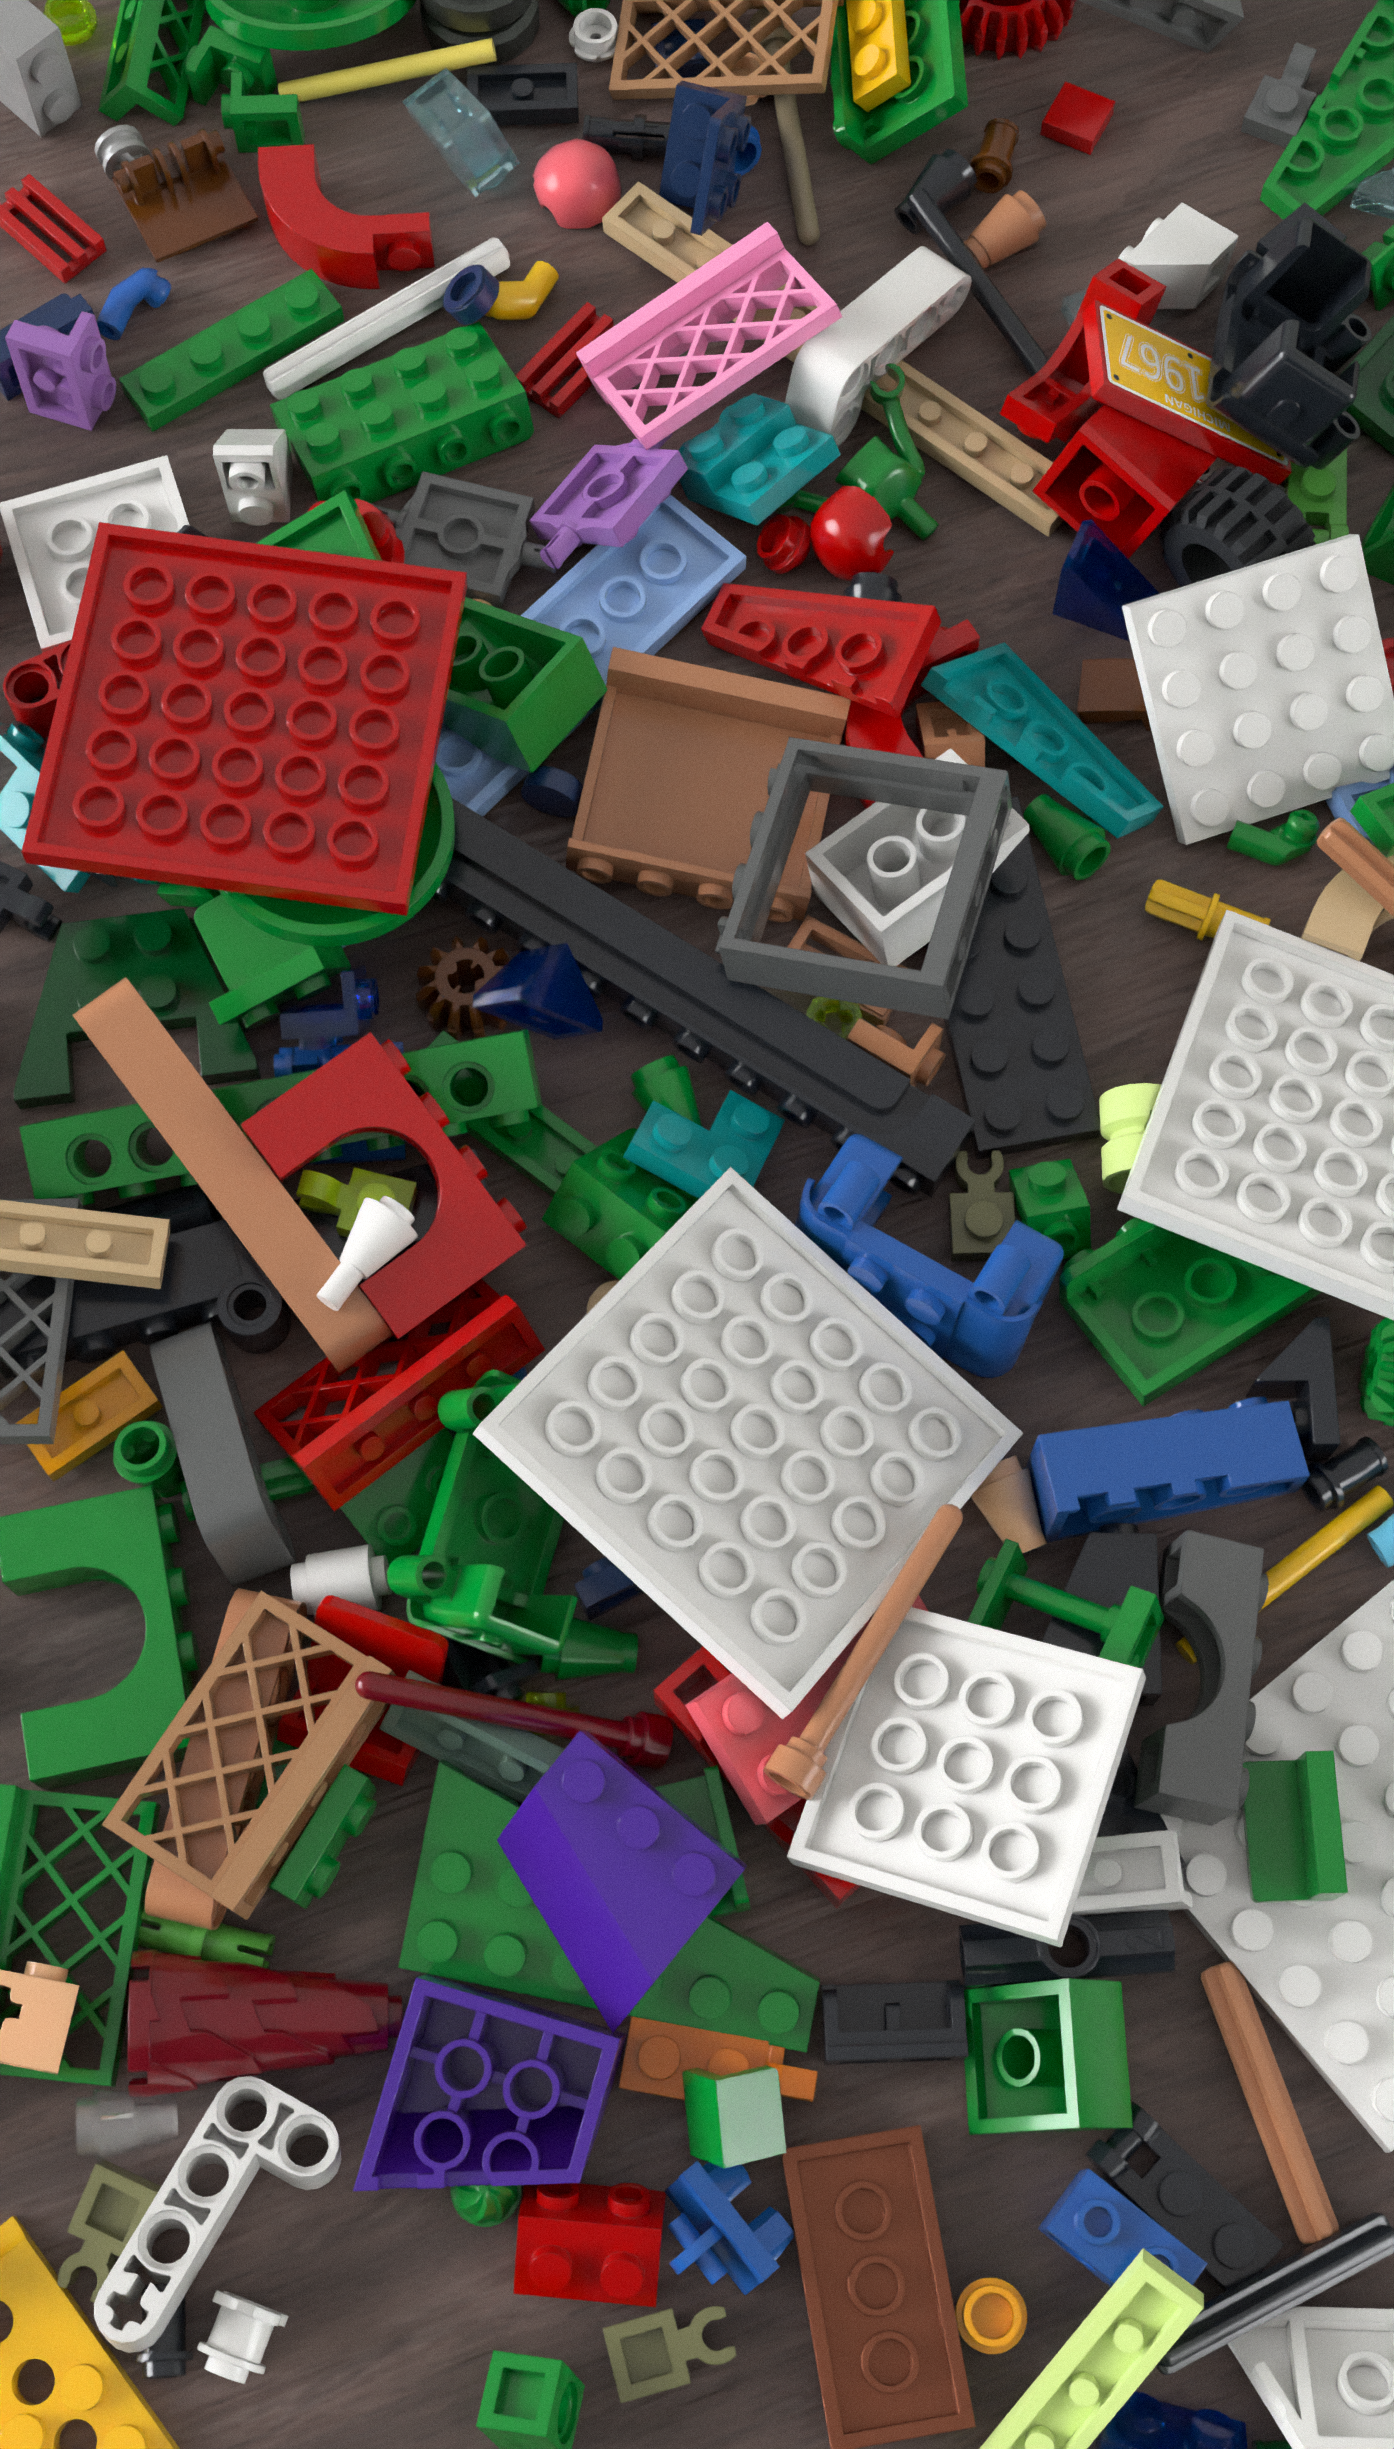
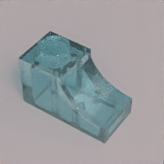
M447 68L443 69L402 101L412 119L427 135L454 175L475 198L485 190L499 185L506 177V174L520 164L489 111Z

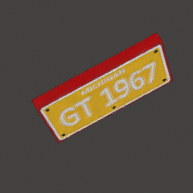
M1094 300L1082 313L1092 399L1187 442L1238 467L1247 468L1252 474L1258 473L1273 484L1279 485L1292 473L1290 460L1207 406L1208 378L1212 356L1097 300Z

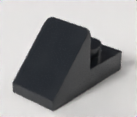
M1316 1317L1260 1374L1246 1394L1247 1399L1253 1397H1266L1267 1399L1296 1398V1401L1290 1402V1407L1305 1461L1328 1460L1341 1444L1329 1317Z

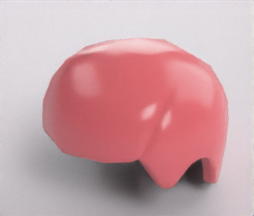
M577 138L557 144L541 157L535 167L533 186L541 208L547 207L552 212L560 227L578 229L595 226L603 222L602 217L621 199L622 188L616 165L609 153L600 145Z

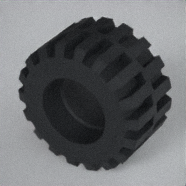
M1225 466L1221 467L1218 471H1214L1167 514L1160 524L1162 531L1159 533V543L1164 550L1162 555L1165 563L1170 568L1172 576L1180 587L1316 545L1314 541L1316 536L1296 504L1294 505L1287 495L1278 486L1272 485L1267 478L1258 473L1253 475L1247 468L1238 466L1235 469Z

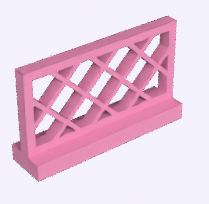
M766 222L577 351L576 355L606 405L610 404L644 448L648 450L804 344L807 340L842 318V315L835 301L784 248L778 232ZM786 284L784 290H777L778 288ZM794 307H818L802 319L789 320ZM777 308L773 321L752 322L757 309ZM738 316L736 323L727 324L728 322H730ZM766 339L764 345L752 353H741L745 340ZM728 341L724 354L704 355L709 342ZM687 350H689L687 356L679 357V356L682 355L684 352H686ZM717 372L715 378L705 385L692 387L697 373ZM680 374L674 388H656L661 375ZM641 382L639 389L630 390ZM668 405L664 413L644 425L643 419L649 406Z

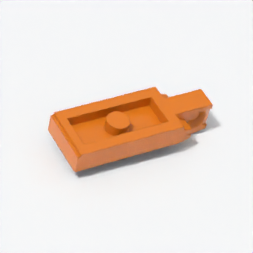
M631 2016L619 2089L685 2101L682 2077L684 2070L700 2068L722 2076L767 2065L778 2070L781 2097L813 2102L818 2071L783 2065L785 2048L768 2045L769 2041Z

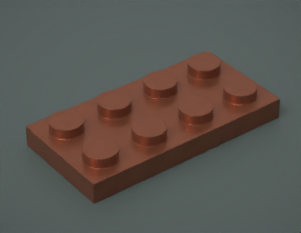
M921 2125L786 2148V2153L781 2154L830 2449H856L976 2427Z

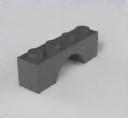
M1187 1530L1163 1549L1159 1604L1164 1618L1181 1631L1195 1653L1200 1671V1691L1196 1706L1186 1721L1167 1724L1141 1741L1134 1808L1213 1826L1238 1812V1809L1245 1802L1249 1789V1772L1247 1768L1243 1767L1245 1742L1252 1734L1256 1719L1255 1704L1249 1701L1251 1677L1256 1673L1262 1656L1261 1638L1255 1636L1257 1615L1265 1603L1269 1585L1267 1574L1262 1573L1263 1548Z

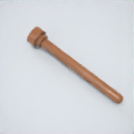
M945 1504L937 1510L799 1738L792 1736L787 1745L779 1744L763 1770L770 1779L792 1794L806 1800H812L826 1777V1772L822 1768L828 1759L823 1752L962 1524L963 1515L957 1506Z

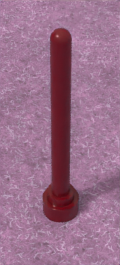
M373 1671L361 1673L355 1682L357 1694L368 1700L572 1740L580 1730H585L604 1746L616 1748L618 1755L626 1757L628 1763L633 1766L654 1770L661 1769L668 1759L672 1746L673 1726L668 1716L640 1711L634 1717L628 1715L622 1721Z

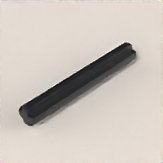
M1372 2212L1333 2233L1332 2236L1320 2240L1205 2302L1203 2310L1155 2367L1161 2374L1171 2375L1394 2253V2228L1390 2225L1385 2215Z

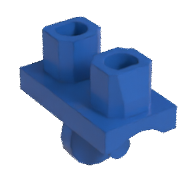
M696 2161L664 2192L681 2212V2215L667 2226L684 2248V2251L669 2263L675 2273L679 2275L694 2262L711 2285L728 2273L741 2292L747 2295L780 2267L775 2260L782 2254L795 2234L781 2214L771 2206L748 2225L736 2211L730 2201L752 2183L748 2172L742 2164L722 2168L708 2162L702 2167Z

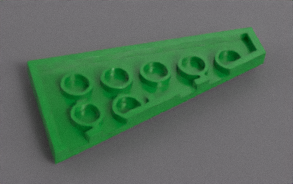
M1378 0L1373 10L1368 12L1331 73L1330 81L1309 109L1308 116L1296 136L1292 137L1264 183L1260 201L1283 220L1305 202L1323 216L1394 159V0Z
M440 1760L398 1968L598 2009L497 1842L498 1837L519 1809L518 1802L497 1790L493 1791L465 1775L463 1770L446 1760ZM707 1916L628 2016L769 2041L768 2045L807 2053L820 1978L749 1936L744 1937L712 1917Z

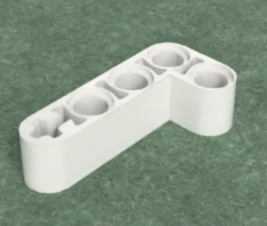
M921 246L841 310L842 318L807 340L795 359L785 403L789 405L796 423L833 435L836 445L839 447L846 440L857 422L864 394L869 388L870 381L876 382L887 373L885 370L886 364H898L955 315L968 295L972 282L971 276L927 247Z
M244 2076L227 2082L217 2093L97 2294L94 2302V2319L107 2341L116 2349L128 2353L141 2352L154 2345L179 2307L260 2167L290 2185L304 2190L318 2189L328 2184L337 2174L341 2164V2146L333 2122L324 2114L262 2079ZM254 2100L267 2108L264 2121L252 2131L241 2132L229 2125L228 2119L231 2111L244 2101ZM304 2135H316L324 2139L328 2144L325 2157L319 2163L309 2167H302L289 2159V2152L293 2143ZM207 2164L224 2166L229 2171V2178L226 2186L219 2193L209 2197H202L191 2191V2180L199 2168ZM177 2228L184 2230L190 2235L189 2247L181 2259L173 2263L163 2264L152 2258V2246L160 2233L168 2229ZM139 2267H143L146 2273L156 2282L165 2283L167 2286L163 2292H159L155 2285L150 2282L140 2301V2305L147 2314L146 2319L141 2325L137 2322L129 2321L121 2331L119 2329L122 2322L114 2311L120 2302L133 2305L137 2301L145 2285L135 2272Z

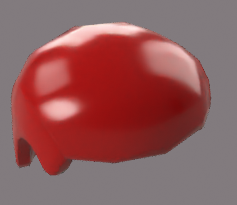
M843 485L822 504L814 515L810 527L811 545L816 558L834 577L851 582L855 574L862 572L881 573L894 554L892 549L885 551L883 546L884 539L891 529L892 523L889 515L873 496L860 487Z

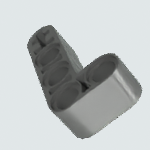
M210 1321L150 1344L152 1361L194 1515L205 1544L231 1585L235 1587L296 1563L297 1557L288 1529L279 1510L268 1494L228 1354L214 1323Z

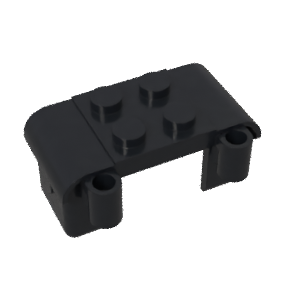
M1311 218L1298 220L1264 257L1253 250H1247L1232 269L1225 285L1208 378L1207 406L1299 467L1305 469L1312 466L1319 470L1325 469L1360 436L1358 423L1345 411L1354 403L1357 397L1360 364L1355 360L1339 377L1331 372H1337L1371 339V330L1367 323L1360 316L1352 313L1369 295L1372 271L1371 261Z

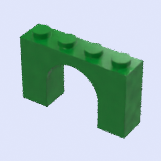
M152 1485L0 1517V1569L2 1582L17 1596L84 1582H109L133 1592L140 1601L145 1616L146 1635L142 1653L133 1670L120 1684L94 1698L20 1714L29 1781L44 1791L138 1771L192 1693L191 1672L201 1669L195 1633L193 1630L184 1632L181 1607L188 1606L191 1602L186 1572L183 1566L174 1567L171 1543L180 1541V1527L176 1509L173 1503L164 1504L163 1499ZM190 1738L183 1739L173 1753L175 1763L184 1760Z

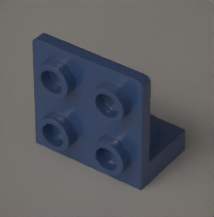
M681 81L676 85L659 196L670 203L694 208L690 233L702 236L716 221L720 222L727 208L733 209L736 204L741 185V174L734 172L737 150L743 152L747 145L751 128V116L744 115L747 96Z

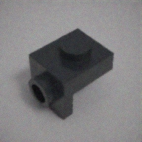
M445 1638L449 1647L441 1682L443 1686L520 1701L524 1697L520 1687L540 1672L534 1660L510 1667L506 1660Z

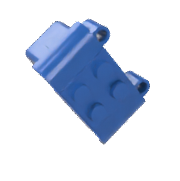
M862 1134L851 1135L815 1188V1180L810 1177L807 1179L795 1226L941 1359L944 1357L980 1377L994 1378L1004 1375L1013 1368L1018 1360L1034 1319L1051 1288L1064 1256L1062 1246L1053 1239L1016 1220L1003 1242L994 1249L975 1282H971L874 1227L892 1198V1195L883 1189L900 1165L903 1157Z

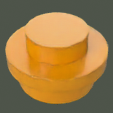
M981 2278L966 2286L957 2299L955 2316L958 2332L962 2339L973 2349L985 2354H1000L1013 2348L1022 2338L1027 2325V2309L1021 2294L1010 2283L998 2278Z

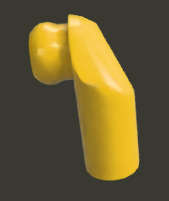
M537 261L524 281H499L500 287L497 299L485 316L494 317L498 320H526L532 318L558 281L559 275L549 263Z

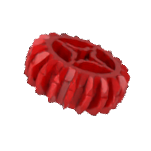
M959 0L963 46L973 44L976 57L985 50L994 51L998 61L1004 52L1010 51L1021 60L1027 47L1041 53L1047 40L1057 41L1063 27L1068 26L1069 20L1073 16L1074 2L1076 0Z

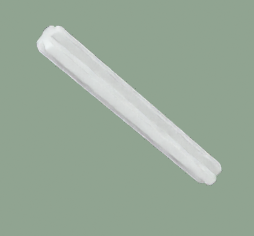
M490 238L266 368L263 372L266 386L277 400L287 398L443 307L444 293L447 286L464 268L479 264L484 266L493 276L508 269L510 260L507 249L498 238Z

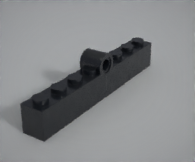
M472 1150V1151L474 1152V1154L477 1156V1158L479 1159L478 1154H477V1151H476V1150ZM428 1163L386 1174L417 1182L418 1192L411 1213L415 1220L411 1227L417 1233L418 1238L371 1276L413 1247L429 1230L437 1207V1188ZM484 1179V1180L481 1181V1183H482V1185L485 1187V1189L488 1191L487 1185H486V1182H485V1179ZM301 1198L294 1200L339 1260L348 1240V1237L338 1235L336 1226L339 1216L301 1208L299 1206ZM225 1220L170 1235L161 1289L75 1280L64 1363L76 1359L82 1363L101 1361L114 1355L116 1352L115 1348L136 1342L150 1345L179 1334V1330L210 1321L214 1323L215 1327L224 1326L233 1343L241 1350L252 1354L267 1353L278 1348L289 1334L291 1316L288 1308L290 1306ZM36 1275L19 1289L16 1294L33 1311L54 1293L56 1281L49 1276ZM362 1279V1280L359 1282L358 1287H359L360 1284H362L364 1281H366V1279ZM9 1299L0 1305V1337L25 1317ZM257 1307L266 1308L259 1318L243 1320L246 1313L251 1309ZM51 1316L44 1321V1323L49 1328L51 1323ZM36 1328L7 1353L26 1370L47 1353L48 1340ZM0 1359V1372L6 1379L18 1377Z

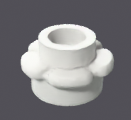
M600 8L587 9L575 18L573 27L569 32V43L572 47H575V54L585 61L602 62L614 57L619 25L615 17L607 10Z

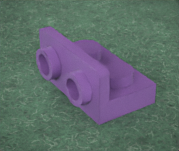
M82 311L69 336L49 326H35L14 320L5 339L29 412L92 431L102 411H107L111 407L116 393V381L111 376L106 358V344L101 339L95 315Z

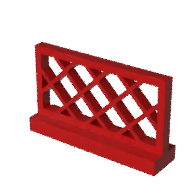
M480 1279L461 1293L459 1301L448 1302L411 1329L407 1340L388 1343L389 1339L393 1336L392 1334L341 1373L337 1371L328 1357H326L254 1411L253 1414L335 1512L445 1427L438 1416V1403L446 1392L473 1388L478 1379L490 1370H499L512 1376L545 1351L521 1309L509 1296L505 1294L501 1297L485 1281ZM451 1321L447 1334L427 1337L432 1324ZM399 1360L394 1374L376 1376L380 1363ZM360 1366L354 1380L337 1382L338 1377L351 1367ZM347 1400L342 1414L324 1416L329 1402ZM307 1406L303 1419L280 1422L298 1407Z

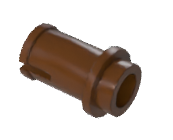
M994 118L988 121L985 125V134L979 154L975 155L970 161V166L977 177V183L974 186L984 193H997L1007 186L1012 179L1013 167L1011 159L1020 135H1017L1019 133L1018 126L1005 118Z

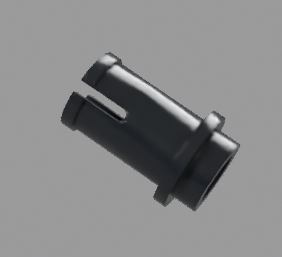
M1364 1436L1357 1443L1323 1464L1319 1461L1310 1463L1307 1466L1310 1476L1301 1489L1308 1501L1316 1509L1323 1511L1329 1507L1337 1510L1344 1505L1345 1496L1374 1478L1386 1474L1389 1465L1378 1444L1371 1438Z
M165 2283L154 2284L159 2292H163L167 2286ZM145 2285L140 2295L143 2296L149 2285ZM186 2295L154 2345L143 2350L142 2354L135 2356V2364H142V2379L186 2376V2361L193 2360V2352L186 2351ZM142 2308V2323H143V2321H144V2320L146 2319V2317H147V2314H146V2312L144 2311V2309Z

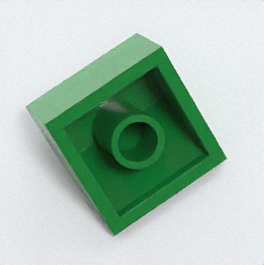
M1067 1978L964 1990L968 2057L964 2059L969 2135L1133 2128L1121 1981Z

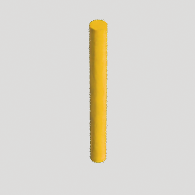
M1376 1485L1265 1573L1268 1576L1269 1582L1268 1593L1261 1610L1392 1508L1394 1502L1386 1490ZM1184 1636L1176 1643V1647L1183 1658L1193 1665L1197 1662L1191 1645Z

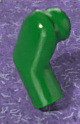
M1306 810L1291 812L1287 823L1281 824L1270 831L1237 820L1226 848L1269 865L1279 866L1308 853L1317 841L1316 833L1320 828L1319 821L1313 813Z

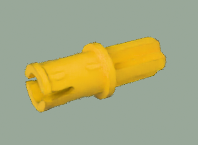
M1163 879L1155 881L1145 903V911L1148 914L1197 932L1196 939L1201 941L1204 936L1215 938L1226 910L1268 926L1271 921L1270 918H1263L1219 901L1220 894L1214 893L1212 898Z

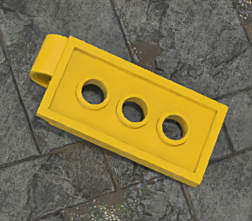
M16 2216L10 2217L0 2226V2301L8 2305L13 2315L12 2330L8 2337L0 2343V2449H60L61 2432L73 2419L84 2420L93 2427L97 2437L96 2449H180L69 2290L58 2286L57 2273ZM33 2359L45 2361L52 2368L55 2377V2385L51 2395L40 2404L27 2401L21 2395L18 2387V2378L22 2368Z

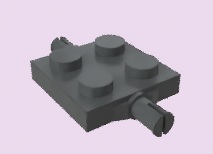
M422 471L414 496L404 505L401 511L374 505L394 523L396 537L402 540L405 551L404 564L467 572V598L482 599L489 602L493 607L502 608L512 577L520 570L522 565L551 571V573H555L557 570L556 567L555 569L549 567L541 559L540 551L546 546L527 541V533L531 525L529 520L535 513L533 497Z

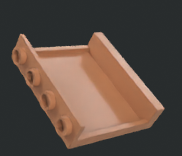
M613 647L607 673L606 687L608 691L603 697L573 833L567 845L566 868L570 871H575L578 876L589 882L604 884L617 880L635 884L640 891L653 896H669L672 893L696 897L700 904L710 908L729 909L734 902L732 884L736 868L740 863L747 864L752 849L750 845V830L753 818L757 811L764 812L769 799L767 785L770 768L777 769L778 763H781L789 737L840 745L851 700L838 695ZM810 791L767 920L788 922L793 918L804 921L812 892V882L805 853L821 841L830 794Z

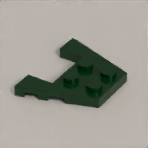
M184 908L61 923L13 1091L14 1101L19 1109L75 1102L71 1045L73 1042L90 1039L72 1015L125 977L166 1030L197 1026L201 1077L207 1085L261 1078L260 1068L239 1023L219 1025L209 1005V1002L222 996L224 991Z

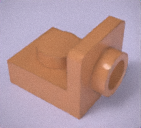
M943 702L916 704V727L923 758L936 759L951 748L968 765L985 767L984 734Z
M859 1018L846 1037V1040L909 1078L911 1080L910 1084L916 1087L918 1082L928 1086L936 1076L946 1056L945 1053L939 1050L944 1029L934 1023H931L914 1049L908 1047L904 1038L893 1029L884 1025L874 1027Z

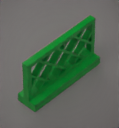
M0 1784V1969L11 1971L13 1958L33 1942L36 1943L52 1966L69 1970L66 1983L79 1985L71 1975V1972L101 1948L116 1967L113 1985L91 2002L79 1986L76 2001L83 2010L71 2019L68 2032L69 2036L89 2019L104 2039L99 2070L75 2068L63 2052L58 2075L6 2064H0V2075L116 2087L128 2013L129 1982L133 1980L134 1976L131 1960L133 1951H138L140 1926H142L141 1915L145 1906V1895L152 1864V1858L135 1846L131 1847L114 1861L94 1833L103 1826L102 1823L119 1798L26 1790L16 1785ZM141 1801L131 1815L140 1817L138 1832L144 1836L157 1833L161 1808L159 1803ZM39 1807L65 1810L78 1828L74 1834L48 1854L34 1837ZM78 1811L99 1814L86 1823ZM87 1840L106 1868L78 1891L74 1892L55 1864ZM31 1852H33L39 1861L29 1869ZM133 1862L129 1882L122 1873V1870ZM47 1871L66 1900L35 1924L22 1906L24 1892L27 1886ZM114 1878L127 1895L125 1913L102 1931L82 1902ZM72 1910H75L94 1936V1939L63 1963L43 1934ZM20 1921L27 1931L16 1939ZM121 1933L119 1950L117 1951L110 1941ZM0 1989V2029L5 2018H15L20 2014L22 2008L12 2004L4 2010L7 1992L9 1995L11 1992L7 1989ZM110 2003L106 2024L99 2011Z

